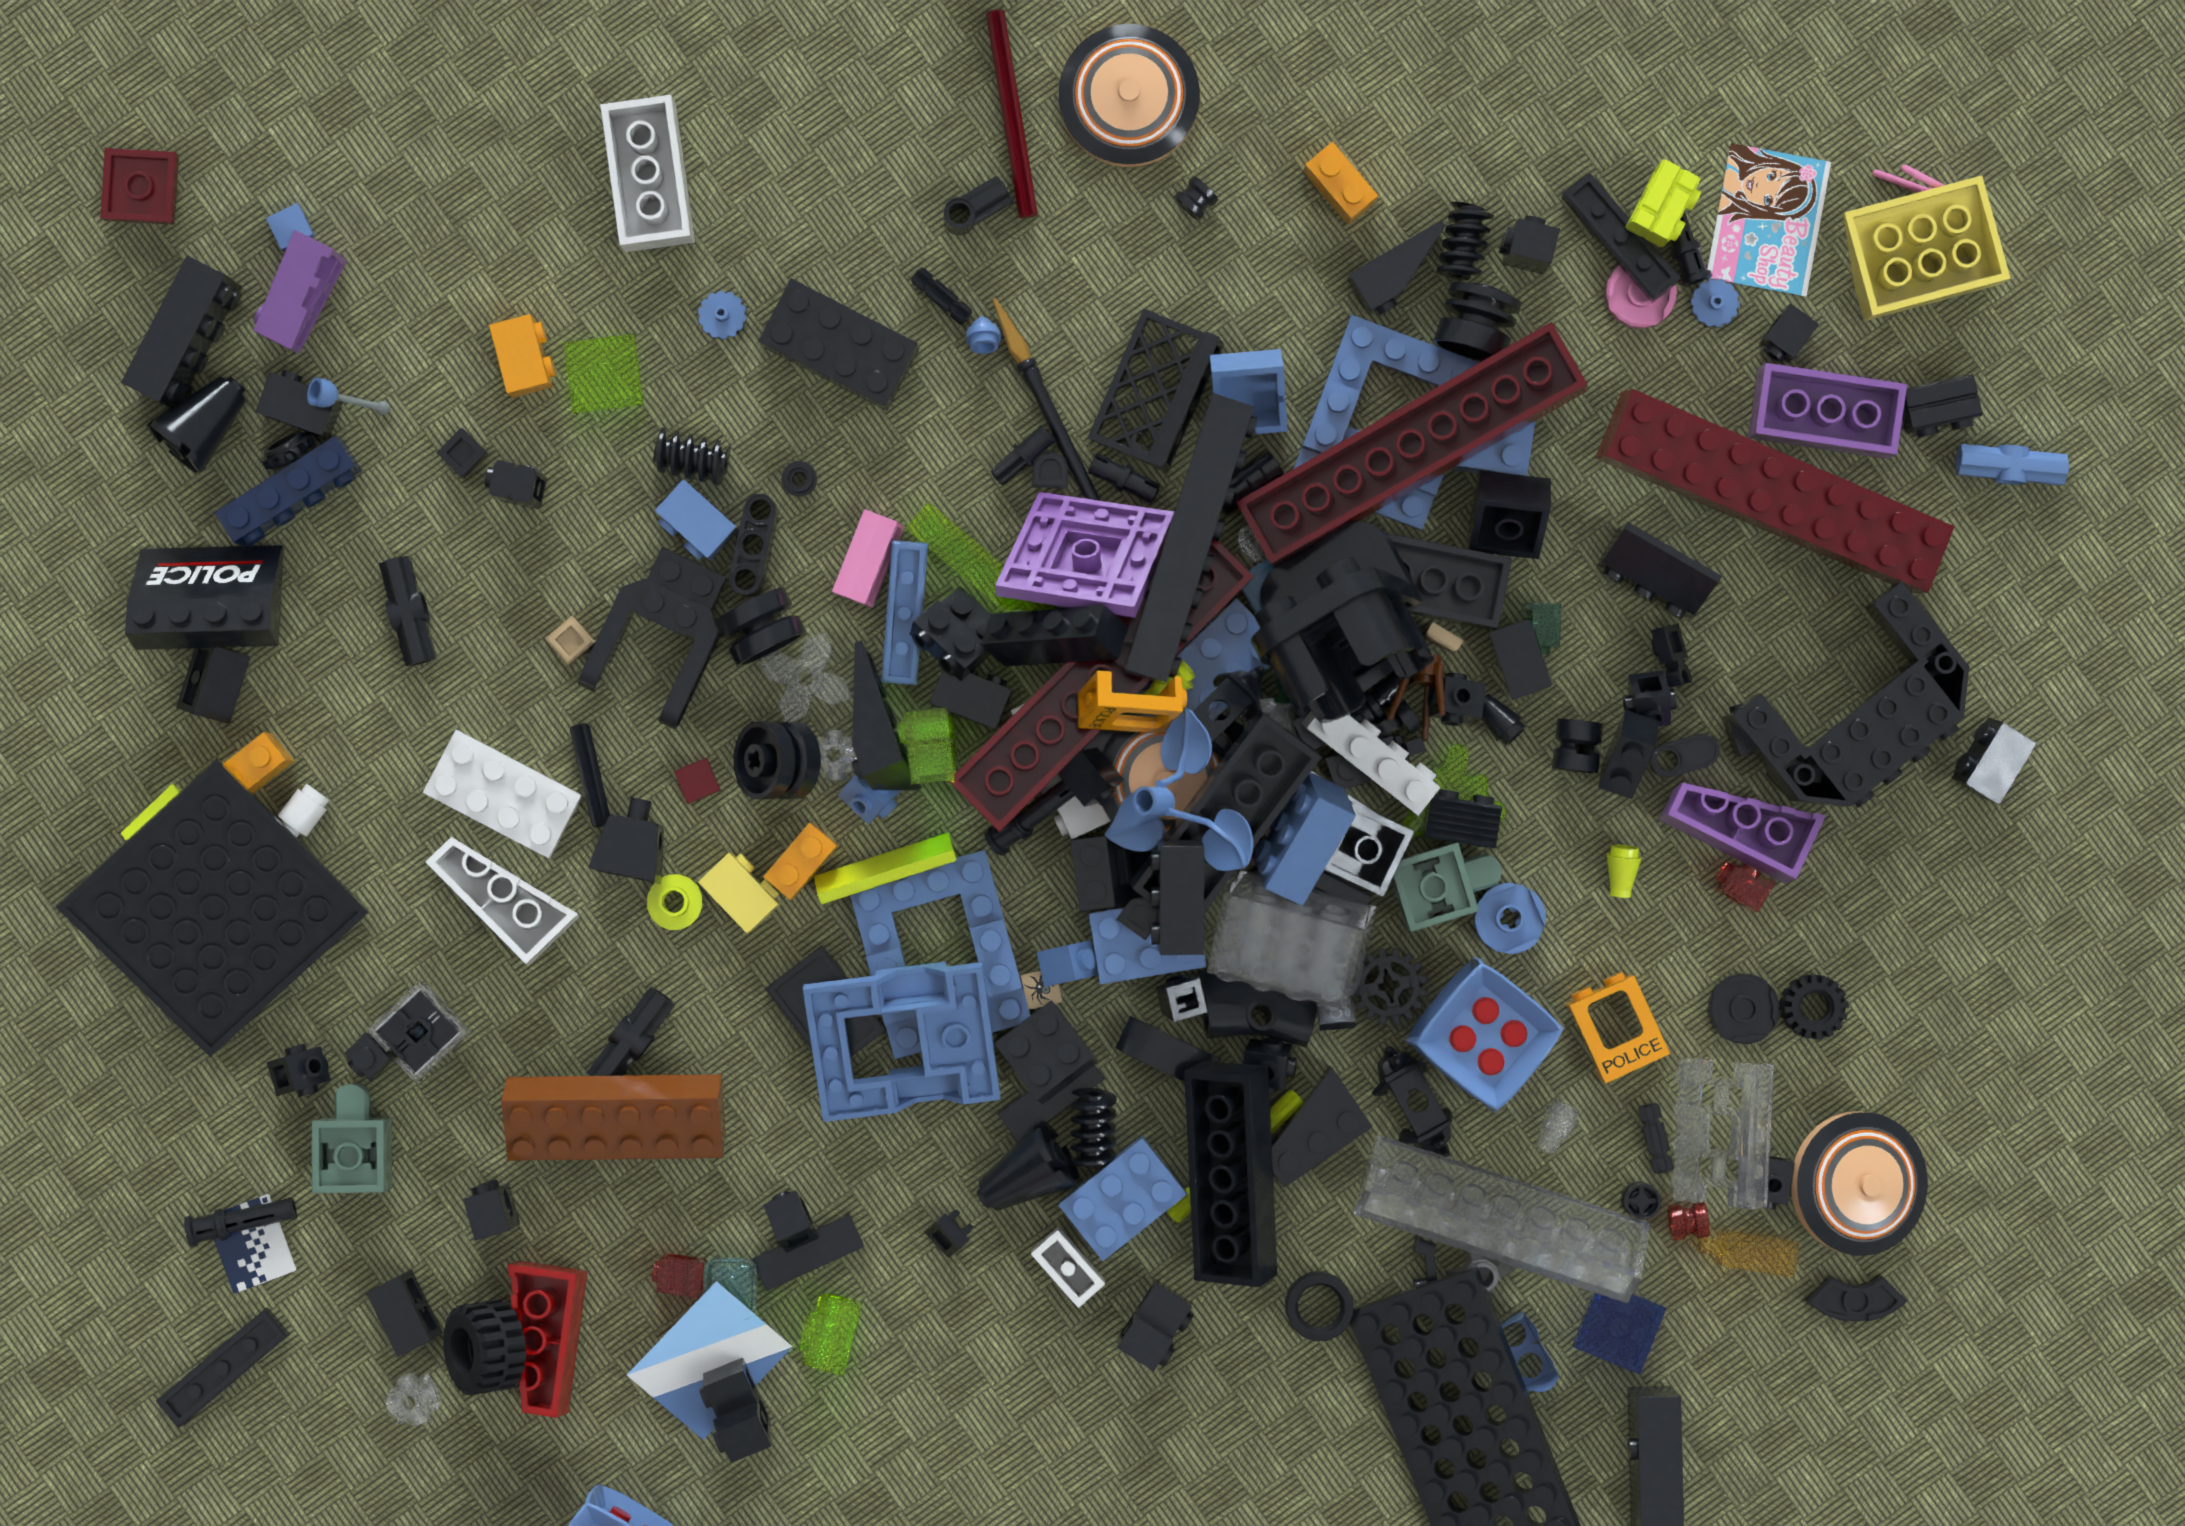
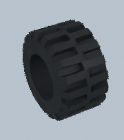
M498 1299L459 1305L450 1311V1316L446 1319L443 1332V1351L451 1380L454 1381L456 1388L461 1390L463 1394L471 1396L515 1387L516 1383H519L521 1380V1373L524 1372L526 1350L521 1322L518 1320L515 1310L511 1309L510 1304Z

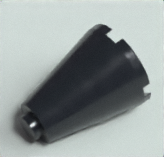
M219 376L151 419L146 427L159 443L162 441L170 449L168 452L192 472L200 474L207 467L245 404L246 400L243 397L245 389L234 378L229 377L226 380Z
M1042 1121L1035 1125L979 1180L980 1188L977 1190V1195L986 1208L991 1207L995 1211H999L1071 1188L1078 1183L1076 1181L1079 1179L1078 1168L1070 1163V1159L1073 1156L1066 1145L1061 1148L1054 1140L1059 1135L1048 1123Z

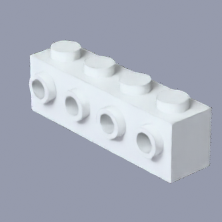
M1311 711L1302 722L1308 730L1418 816L1441 788L1433 782L1437 776L1421 762L1415 768L1405 760L1409 753L1393 740L1387 746L1377 738L1381 731L1365 718L1361 723H1358L1351 716L1347 715L1332 722L1321 723Z

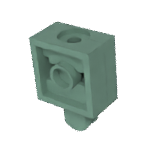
M1458 842L1402 858L1391 881L1406 930L1413 932L1478 912L1479 909L1474 892L1495 886L1501 879L1502 867L1494 856L1488 854H1480L1463 860ZM1443 911V914L1437 916L1434 914Z
M359 1083L343 1085L335 1093V1118H320L312 1121V1193L386 1192L392 1189V1117L370 1118V1092L368 1088Z

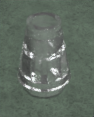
M1554 1099L1551 1106H1546L1538 1141L1535 1146L1548 1154L1555 1155L1557 1149L1560 1148L1578 1124L1579 1110L1563 1101Z

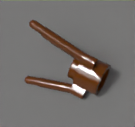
M1433 654L1434 660L1430 665L1412 676L1414 677L1415 684L1424 686L1421 735L1424 742L1428 740L1430 727V706L1427 704V694L1431 685L1436 684L1439 715L1444 716L1446 713L1443 683L1444 663H1441L1442 657ZM1410 678L1401 679L1387 714L1388 720H1393Z

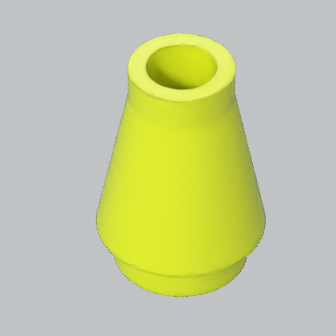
M1614 844L1611 845L1610 853L1606 854L1610 896L1630 898L1642 857L1639 856V847Z

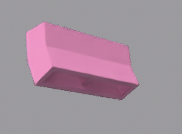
M864 509L832 592L873 608L891 564L892 541H900L905 526L895 520Z

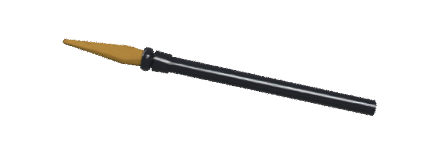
M994 298L993 303L1009 352L1018 363L1017 370L1021 373L1023 372L1021 376L1027 386L1030 387L1085 499L1101 501L1048 394L1039 368L1035 367L1037 364L1036 359L1031 358L1027 343L998 300Z

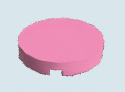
M1619 265L1614 269L1606 283L1605 300L1608 310L1618 322L1630 328L1645 329L1656 326L1670 314L1676 302L1677 288L1675 285L1655 302L1651 303Z

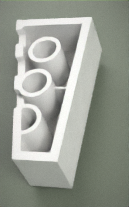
M453 837L445 842L426 861L437 875L527 966L535 961L579 918L576 912L537 890Z

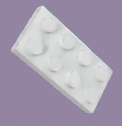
M455 730L423 791L424 794L547 858H551L583 797L578 792L459 730Z

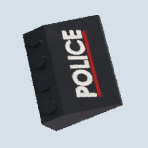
M283 545L141 549L127 599L126 636L136 650L278 646Z

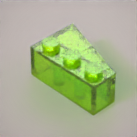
M947 707L903 712L904 721H898L900 743L907 747L911 785L955 780L954 770H956V765L953 761L957 760V740L954 714Z

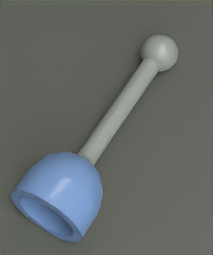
M316 377L308 387L307 400L312 406L326 408L335 404L337 400L374 409L380 415H386L390 411V405L386 401L375 403L339 394L336 386L326 379Z

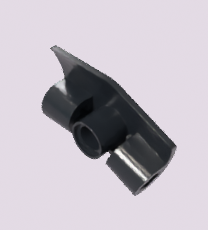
M1266 965L1203 970L1199 973L1207 1013H1203V1026L1207 1039L1241 1035H1264L1306 1048L1317 1014L1312 979ZM1253 1009L1260 1010L1265 1014L1266 1023L1264 1026H1259L1252 1021L1251 1012Z

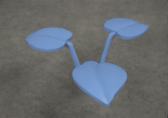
M1184 708L1183 712L1171 722L1161 746V759L1164 767L1168 770H1177L1176 773L1164 780H1157L1155 787H1140L1134 793L1127 796L1120 805L1114 821L1106 831L1105 836L1123 848L1139 852L1150 851L1158 846V841L1163 840L1165 835V827L1160 817L1174 816L1203 824L1210 828L1205 832L1202 842L1204 844V858L1213 868L1221 871L1245 869L1251 860L1253 852V836L1247 820L1239 812L1230 809L1219 811L1214 822L1207 818L1175 810V797L1166 788L1167 785L1181 779L1184 771L1189 774L1200 773L1206 767L1211 757L1212 743L1209 733L1190 709Z

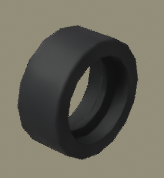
M1325 1271L1309 1272L1300 1276L1290 1286L1285 1298V1312L1292 1328L1302 1337L1312 1341H1329L1340 1336L1349 1326L1353 1316V1299L1347 1286L1337 1276ZM1315 1285H1324L1331 1288L1340 1300L1338 1317L1332 1324L1325 1327H1314L1307 1324L1301 1318L1298 1311V1302L1301 1295L1306 1289Z

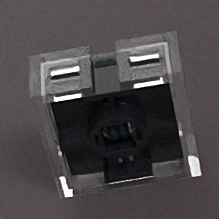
M419 981L367 1029L370 1035L386 1052L392 1050L399 1057L396 1063L415 1083L421 1081L472 1033L425 981Z

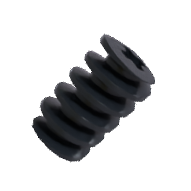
M1451 202L1452 207L1457 210L1449 212L1448 219L1454 224L1447 225L1445 233L1452 238L1444 239L1442 242L1443 248L1448 250V252L1440 253L1439 260L1445 265L1437 267L1436 273L1451 279L1469 280L1472 275H1480L1482 273V270L1473 266V263L1484 261L1485 256L1476 252L1477 248L1487 247L1488 245L1486 241L1479 238V234L1490 233L1491 229L1483 225L1482 220L1493 219L1494 215L1487 212L1483 207L1474 204Z
M661 427L655 445L653 464L656 462L659 473H665L670 465L671 474L676 477L680 475L684 468L685 477L690 480L698 471L699 481L703 483L712 474L713 484L719 486L727 472L731 444L724 452L722 451L721 440H717L711 449L708 448L707 437H703L697 446L694 445L693 434L690 433L684 442H680L679 431L676 430L671 439H667L665 428Z
M1082 1088L1072 1091L1071 1094L1082 1097L1081 1101L1071 1104V1108L1081 1111L1080 1115L1071 1117V1122L1081 1125V1128L1071 1131V1136L1080 1138L1081 1142L1070 1145L1071 1150L1080 1152V1156L1071 1158L1070 1163L1077 1166L1091 1167L1111 1162L1115 1159V1151L1111 1147L1116 1143V1138L1111 1135L1116 1130V1124L1111 1121L1116 1117V1110L1111 1106L1116 1104L1117 1097L1109 1091L1098 1088Z

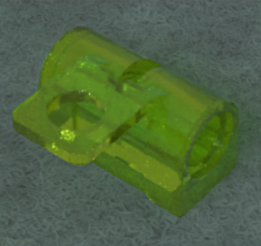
M828 1293L819 1294L816 1310L810 1311L806 1317L798 1351L802 1352L805 1350L802 1361L804 1365L844 1376L863 1305L862 1301Z

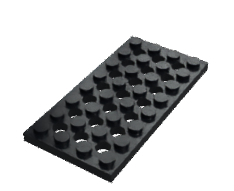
M1478 1266L1353 1308L1350 1324L1431 1526H1498L1496 1522L1498 1516L1508 1517L1512 1521L1513 1526H1581ZM1450 1304H1458L1464 1309L1465 1319L1463 1321H1456L1451 1318L1448 1311ZM1418 1315H1427L1432 1320V1331L1426 1332L1418 1327L1416 1321ZM1387 1325L1396 1326L1400 1330L1401 1340L1399 1342H1392L1386 1337L1385 1327ZM1466 1337L1474 1339L1479 1347L1478 1354L1471 1355L1465 1352L1462 1347V1339ZM1432 1348H1439L1445 1353L1447 1359L1445 1365H1438L1431 1360L1430 1350ZM1405 1358L1413 1363L1415 1368L1413 1375H1405L1400 1371L1398 1367L1399 1359ZM1484 1371L1488 1373L1492 1379V1386L1490 1388L1479 1386L1475 1380L1476 1372ZM1444 1382H1453L1458 1386L1460 1390L1459 1398H1450L1445 1394L1443 1390ZM1413 1392H1420L1426 1396L1428 1400L1427 1408L1421 1409L1413 1404L1411 1399ZM1489 1406H1500L1505 1412V1421L1497 1422L1493 1420L1489 1415ZM1465 1415L1469 1417L1473 1422V1431H1462L1457 1425V1416ZM1432 1425L1437 1427L1441 1433V1441L1433 1442L1429 1440L1425 1435V1426ZM1502 1440H1514L1518 1444L1519 1454H1507L1503 1450ZM1471 1449H1479L1485 1453L1487 1458L1485 1465H1477L1471 1460ZM1439 1459H1447L1452 1462L1455 1469L1453 1475H1445L1439 1470ZM1523 1472L1528 1474L1533 1482L1532 1488H1521L1516 1482V1473ZM1486 1482L1494 1483L1500 1490V1497L1497 1499L1489 1498L1484 1493L1483 1484ZM1452 1493H1462L1467 1498L1468 1507L1465 1509L1456 1507L1451 1500ZM1538 1506L1543 1509L1546 1514V1521L1541 1523L1534 1521L1529 1515V1507Z

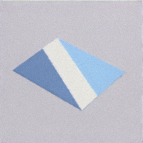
M716 1281L634 1366L627 1376L704 1440L715 1428L713 1419L717 1417L712 1407H705L700 1395L699 1388L703 1387V1373L744 1358L755 1385H757L793 1346Z

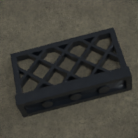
M1143 309L1088 439L1168 473L1211 375L1209 355L1220 354L1224 345L1220 337L1209 332H1201ZM1148 320L1161 324L1166 337L1147 344L1143 332ZM1168 328H1171L1178 332L1170 335ZM1185 335L1198 339L1193 352L1179 357L1173 340ZM1141 340L1143 347L1136 349ZM1169 342L1175 360L1156 367L1150 350ZM1146 352L1152 369L1133 377L1129 367L1131 359ZM1189 360L1186 369L1184 370L1182 363ZM1178 365L1182 375L1179 384L1165 390L1159 373ZM1127 372L1129 379L1122 381ZM1155 375L1161 392L1142 400L1136 382ZM1132 385L1138 402L1119 409L1115 400L1118 390ZM1175 393L1170 403L1168 395ZM1164 397L1168 407L1165 417L1151 422L1145 405ZM1113 405L1115 411L1112 412V413H1109V410H1110L1111 406ZM1141 407L1147 424L1128 432L1122 415ZM1118 417L1124 434L1111 440L1100 436L1099 433L1104 422ZM1160 426L1156 436L1153 427ZM1146 429L1150 430L1154 440L1148 455L1135 450L1131 442L1132 435L1148 431ZM1127 440L1129 447L1122 445L1119 442Z

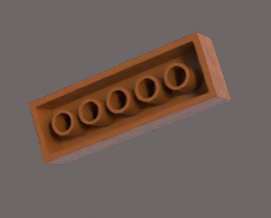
M722 1074L507 1077L501 1104L507 1161L723 1158L726 1127Z

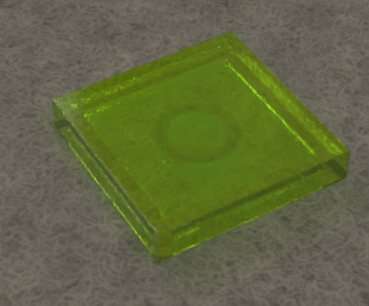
M634 333L564 343L573 414L644 405Z

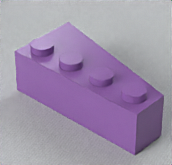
M1682 783L1673 788L1659 820L1786 884L1797 879L1826 815L1803 812L1792 807L1777 806L1753 798H1742L1729 795L1726 792Z

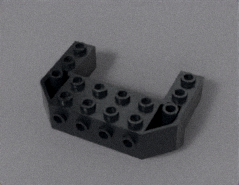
M1903 582L1892 585L1865 606L1908 660L1898 668L1901 674L1813 744L1803 746L1761 693L1751 696L1726 716L1768 770L1765 775L1790 801L1836 807H1848L1855 804L1858 808L1875 795L1871 791L1881 782L1888 785L1903 773L1900 767L1911 760L1915 763L1931 751L1928 745L1939 737L1943 741L1959 729L1956 723L1964 717L1970 666Z

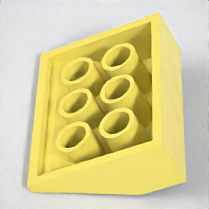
M1982 175L1843 213L1854 288L1864 321L1998 286L2011 279Z

